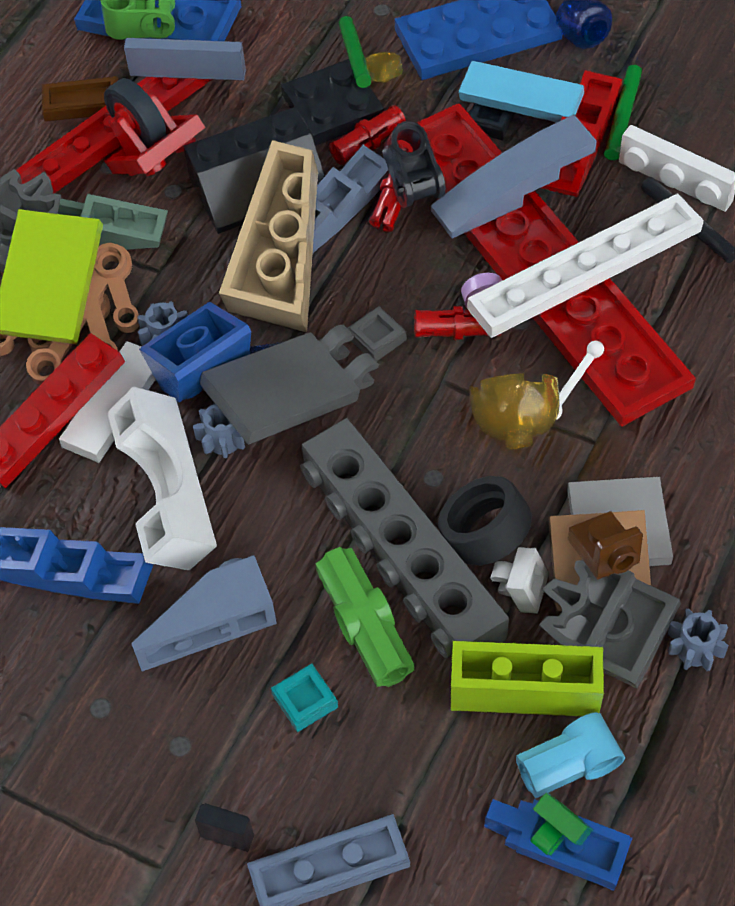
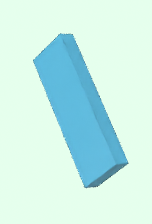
M471 61L458 93L462 101L559 122L562 116L576 115L584 95V85Z

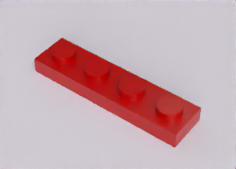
M90 333L0 426L1 486L6 489L125 363L119 351Z

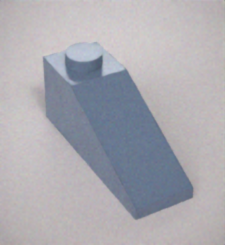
M253 555L245 559H230L221 564L219 568L207 572L132 642L141 671L277 624L273 602L255 556Z

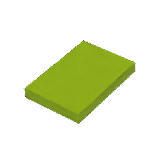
M18 209L0 286V334L69 344L78 343L103 229V223L100 219Z

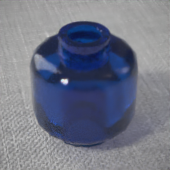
M564 0L556 15V24L560 28L561 34L576 47L583 49L594 48L602 43L612 28L613 17L611 10L601 0Z

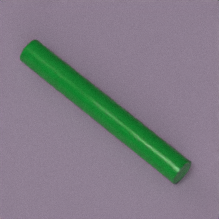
M344 16L339 20V27L356 84L361 88H366L372 82L353 19L349 16Z
M630 65L626 71L604 151V156L609 160H617L620 157L622 135L627 130L642 75V69L638 65Z

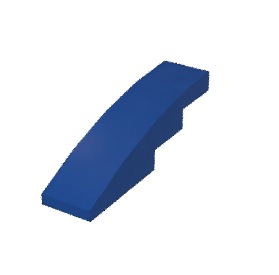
M0 527L1 581L91 599L140 603L154 565L145 563L143 553L109 552L99 542L59 540L51 530Z

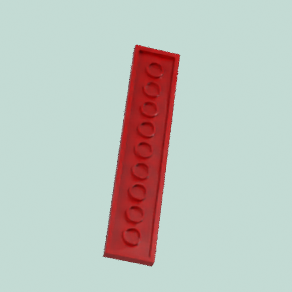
M460 103L417 122L426 131L436 162L443 173L446 186L445 194L466 177L502 153ZM397 140L400 148H409L408 152H412L413 148L408 142ZM535 190L524 195L522 207L464 233L497 275L501 277L502 281L579 243ZM610 278L532 317L575 370L586 356L587 346L591 341H600L603 344V354L600 357L594 358L581 378L621 427L694 388L695 376Z

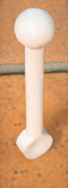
M591 341L588 344L586 356L554 401H549L544 405L543 415L550 420H557L561 416V406L594 358L600 357L603 354L604 346L600 341Z

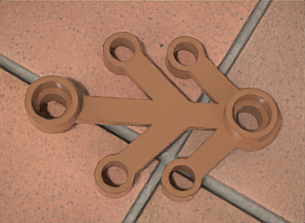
M105 243L98 247L81 329L87 321L90 333L118 351L116 344L110 340L99 302L100 298L109 286L116 306L113 319L116 327L121 332L131 333L138 329L137 317L139 313L137 308L131 304L124 281L132 270L131 256L124 247L114 243ZM115 261L119 263L112 270L104 269L108 262ZM127 313L134 315L131 322H120L122 315ZM52 341L49 348L38 349L32 352L26 362L27 372L36 384L41 385L48 377L40 375L41 369L50 365L55 370L62 363L72 344Z

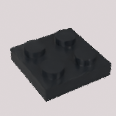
M349 59L281 84L283 98L290 109L296 107L311 133L315 146L353 131L356 123L366 119L369 121L384 112V107L369 86L361 88L356 84Z

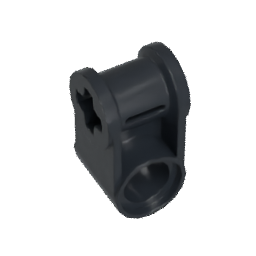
M404 121L398 124L383 147V157L391 175L398 202L403 208L412 206L413 201L433 196L436 199L444 197L446 190L444 176L436 162L426 131L418 123L412 121ZM397 140L408 142L413 148V152L403 151L397 144Z

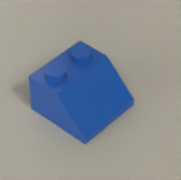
M208 302L139 348L161 390L169 396L176 398L177 402H181L184 399L196 396L202 391L203 388L200 385L203 371L250 355L251 330L245 322Z

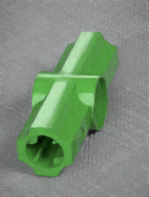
M338 547L325 553L324 557L315 563L316 571L334 604V613L349 645L355 644L376 687H390L403 681L409 673L414 671V663L394 628L393 614L382 591L378 587H372L352 548L344 549Z

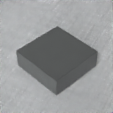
M380 306L347 328L354 336L351 342L363 353H369L376 362L407 340L406 331Z

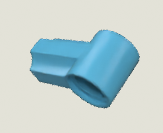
M597 712L587 714L573 721L563 730L562 735L516 755V763L521 778L535 799L581 777H585L586 780L602 777L618 768L625 760L623 752L603 717Z

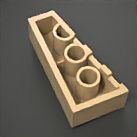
M272 140L219 291V295L228 312L307 332L318 170L312 150Z

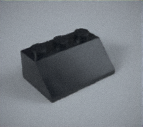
M296 107L184 145L189 178L218 234L243 225L272 140L312 150L318 170L317 185L325 177L311 133Z

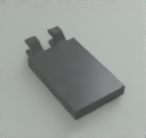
M338 325L332 328L320 340H317L310 332L203 371L200 385L249 445L356 402L360 389H365L374 383V379L368 372L377 369L379 364L369 353H364L356 357L346 368L342 369L336 361L342 360L349 355L350 351L343 344L353 340L354 336L345 325Z

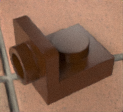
M612 511L569 527L568 540L597 580L613 573L626 572L634 565L640 563L643 533L637 526L625 530Z

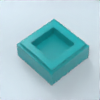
M313 664L308 665L271 687L273 697L297 732L338 708V700Z

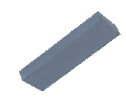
M126 38L124 51L130 76L223 80L245 79L246 67L242 42Z
M392 814L249 862L247 865L260 906H297L410 867V859L395 817Z

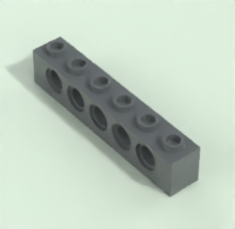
M348 418L302 444L304 463L300 467L305 479L313 488L319 486L325 493L327 506L337 520L343 518L352 528L351 535L358 548L363 553L370 551L378 562L377 569L385 583L391 588L396 585L405 596L403 601L412 618L416 622L423 620L433 632L431 633V639L443 657H452L453 641L502 643L507 639L509 617ZM345 474L354 475V477L349 479L339 478ZM369 506H377L381 508L373 512L364 510L366 507ZM393 539H404L408 541L402 545H393L389 543ZM421 572H430L435 576L424 580L417 578L415 575ZM449 606H456L461 608L463 612L450 615L442 610Z

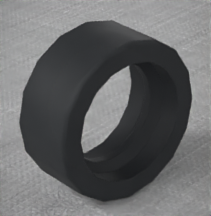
M486 476L464 485L448 499L440 512L438 528L442 536L464 563L481 566L496 562L509 555L523 542L531 527L532 513L528 503L513 482L502 476ZM502 508L498 516L488 525L468 533L471 526L481 516L492 510Z

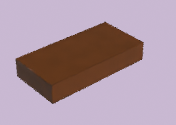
M118 76L42 84V114L44 121L91 117L106 106L104 92L119 80Z

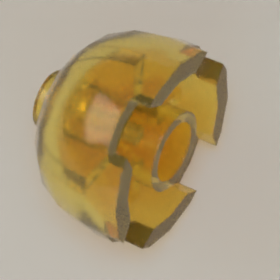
M524 373L481 380V390L478 387L469 388L471 409L476 423L482 432L490 438L506 441V448L519 449L532 446V438L544 435L555 424L558 417L560 394L557 377L543 374L541 376L542 383L524 380Z

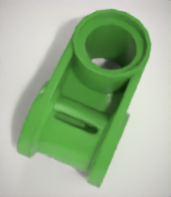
M101 0L105 30L114 39H161L170 36L175 29V20L171 15L172 10L175 8V0H159V8L155 7V0ZM157 17L161 18L160 28L157 27Z

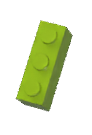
M453 641L451 711L585 716L590 713H600L604 695L603 647Z

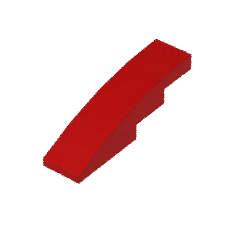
M584 71L580 82L581 85H584V95L575 116L596 139L595 153L561 167L559 179L541 187L542 189L578 197L597 155L621 92L622 79Z

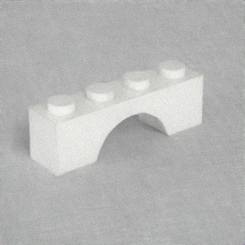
M132 387L107 413L116 448L130 456L142 467L155 490L156 505L135 523L145 563L190 570L216 548L217 544L177 401L174 397Z

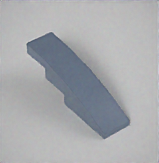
M573 114L506 150L466 177L447 192L444 197H441L432 204L431 212L451 238L457 237L522 207L524 195L558 180L561 167L595 153L597 141Z
M365 145L361 146L341 171L333 167L317 185L313 253L339 232L380 191L382 180L388 178L390 174L385 159Z

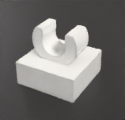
M518 547L514 562H495L490 578L492 581L500 582L499 594L511 596L520 612L538 614L544 593L542 588L546 586L549 572L536 548Z

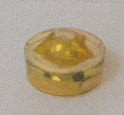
M381 52L370 55L365 59L372 81L388 82L403 72L401 57L396 53Z

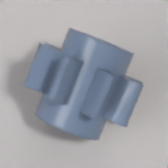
M171 301L169 303L150 304L145 315H138L137 317L140 326L138 335L141 345L144 346L188 316L187 311L177 313L174 303Z
M216 404L209 406L206 410H199L201 423L193 425L196 440H202L205 454L213 451L227 458L228 454L233 453L238 448H245L244 439Z
M689 608L685 609L683 624L675 621L670 623L668 635L674 638V640L670 642L668 654H678L679 658L684 662L685 670L691 666H703L706 671H710L713 664V655L718 658H724L729 645L721 640L725 637L728 626L727 624L718 625L717 621L712 617L711 610L705 613H693Z

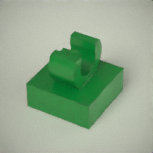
M545 793L533 810L543 817L546 822L530 841L546 855L552 856L565 837L574 844L581 846L594 829L554 796Z

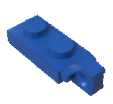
M534 799L533 803L521 800L519 807L515 808L500 801L492 800L485 817L484 827L507 837L505 841L506 846L516 850L519 854L613 891L615 890L632 837L578 816L594 829L581 846L576 845L565 837L552 856L546 855L530 841L546 822L543 817L533 810L539 801Z

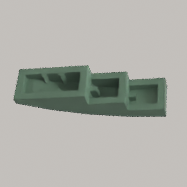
M87 194L85 203L60 199L58 214L100 219L103 223L99 246L105 243H114L129 250L159 247L168 210Z

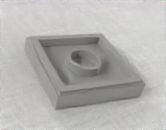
M660 477L568 483L567 491L571 515L645 510L649 566L672 564L673 553Z

